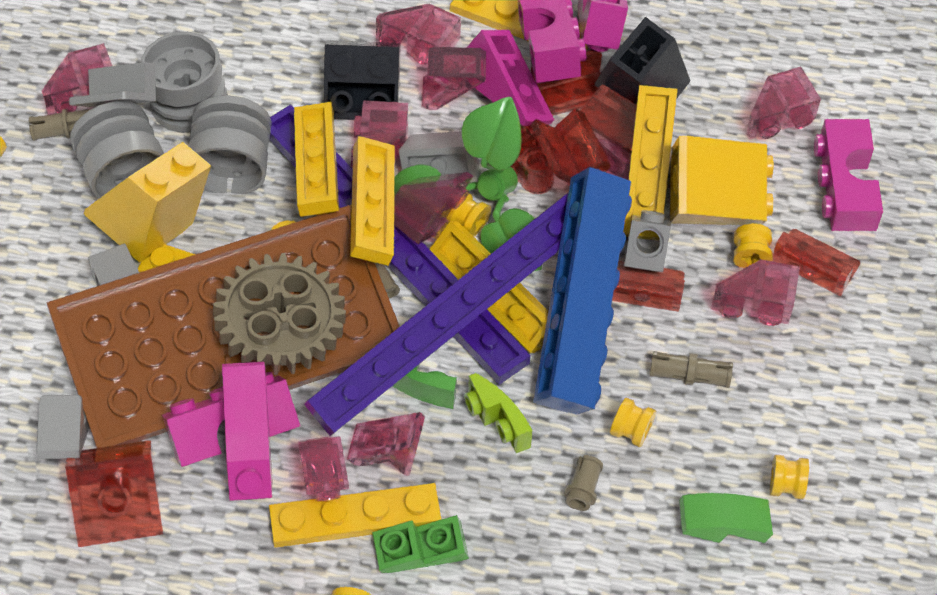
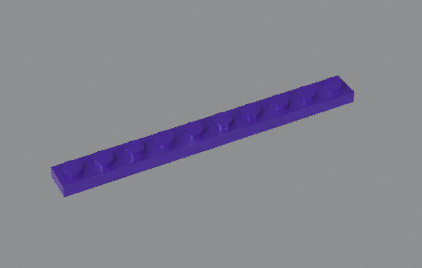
M289 105L270 117L272 121L270 141L296 168L294 107ZM336 152L339 208L352 205L353 169ZM394 213V256L388 267L426 306L457 282L458 279ZM485 310L453 336L498 385L530 364L531 355L488 310Z
M568 193L304 403L329 436H332L559 251Z

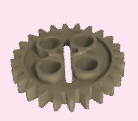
M285 253L281 254L278 262H273L269 254H265L264 264L261 265L253 258H250L249 270L246 271L242 267L236 266L235 278L225 276L224 289H217L216 302L213 303V316H215L214 329L219 331L220 344H228V354L230 356L242 352L241 363H249L255 360L257 362H265V366L266 364L272 365L274 375H278L281 365H286L290 373L295 374L296 363L299 362L305 368L311 369L312 356L323 362L326 349L334 351L337 338H342L346 310H344L345 297L339 295V283L329 284V271L317 275L316 262L311 263L306 268L303 267L302 256H298L293 263H287ZM290 292H300L301 294L293 295ZM259 298V299H262V300H260V301H251V300H249V299ZM307 325L310 326V328L302 329L297 326ZM259 332H268V333H271V334H269V335H259V334H257V333H259Z

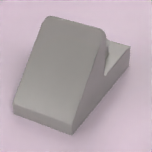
M80 395L41 396L38 415L37 459L80 458L89 431L87 418L83 411L82 397Z

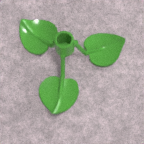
M505 97L476 108L463 122L462 140L465 149L471 156L482 158L481 166L489 169L481 173L478 182L442 190V175L436 168L424 164L410 166L394 177V208L399 214L419 227L430 228L437 225L445 216L446 203L443 197L453 196L462 191L467 192L478 189L484 198L498 201L492 213L495 222L487 224L481 230V243L491 254L534 220L531 214L517 208L506 210L501 215L504 204L509 201L507 194L513 192L518 183L517 174L510 166L515 163L520 154L521 126L512 97ZM542 265L538 267L535 271L541 270Z

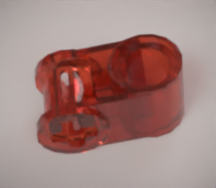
M531 125L521 126L520 154L515 163L510 167L514 169L518 182L526 191L533 194L547 193L554 185L555 156L539 138Z

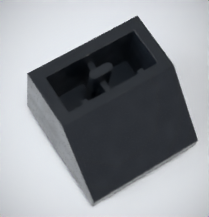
M644 17L609 59L594 85L636 116L639 85L677 89L678 98L691 80L675 38L647 17Z
M328 40L325 43L324 103H332L334 119L398 121L401 43Z

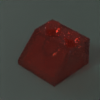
M151 440L82 450L80 458H66L65 468L78 547L163 534Z

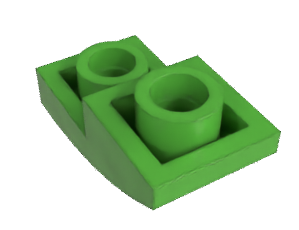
M419 364L393 385L397 390L423 402L454 409L457 377H451L439 371L420 372Z
M727 493L682 495L679 499L682 534L720 543L728 534L766 543L773 535L769 500Z
M457 515L418 527L413 521H408L372 532L381 573H393L469 559L462 523Z

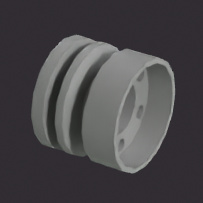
M188 31L170 33L150 44L141 57V62L155 63L156 102H150V108L156 121L168 130L181 133L191 132L193 110L201 101L211 97L228 95L222 75L219 51L213 41L202 34Z
M231 95L214 96L201 101L193 110L189 147L211 165L204 190L211 193H227L228 178H233L231 193L247 194L257 190L264 183L272 121L268 112L258 103L244 97Z
M113 101L89 110L76 121L70 133L72 147L77 153L78 161L84 167V175L91 191L98 199L126 178L164 154L160 143L154 136V130L149 124L146 113L140 105L130 101Z

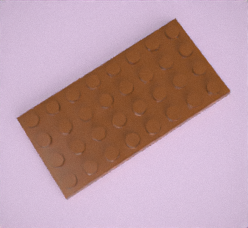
M352 205L339 208V211L307 218L46 302L77 394L82 397L83 411L98 454L101 455L167 432L162 415L171 412L170 405L191 398L194 399L195 403L210 399L209 393L223 387L222 364L241 363L242 352L230 356L228 354V344H220L219 331L214 329L213 303L216 302L217 289H224V277L235 278L236 266H240L246 271L249 270L250 258H253L261 265L264 264L265 254H269L273 262H278L281 254L285 253L287 263H293L298 256H302V266L305 268L313 262L317 263V275L329 271V284L338 282L339 295L345 297L344 310H346L345 324H343L342 338H337L336 349L334 351L326 349L323 362L312 356L311 369L305 368L301 362L296 363L295 374H291L286 365H281L278 375L286 379L289 390L344 372L398 329L400 325L375 263L350 256ZM290 292L293 295L301 294L300 292ZM252 298V299H249V300H251V301H260V300H262V299ZM307 325L297 326L302 329L310 328V326ZM259 332V333H257V334H259V335H269V334H271V333H268V332ZM266 364L265 373H273L272 365Z

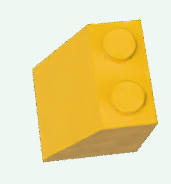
M679 136L671 147L670 153L671 224L744 225L754 223L763 225L767 221V216H772L773 194L767 193V178H772L774 161L773 155H767V144Z
M181 142L126 178L84 210V215L118 245L125 243L131 256L140 263L150 256L156 248L163 247L193 224L211 165L188 145Z

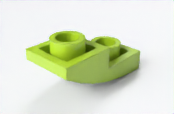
M477 373L469 375L468 392L464 394V399L472 416L479 415L484 426L496 422V428L504 444L510 442L516 453L531 448L533 430L514 402L488 379Z

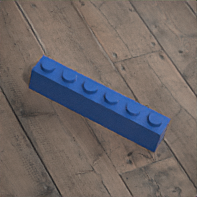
M592 167L571 177L533 403L572 414H581L595 409V405L601 396L599 379L601 367L605 363L608 353L605 342L607 329L611 325L614 310L611 307L613 292L620 278V272L617 267L619 255L626 240V235L623 232L624 223L632 203L631 196L629 195L630 180Z

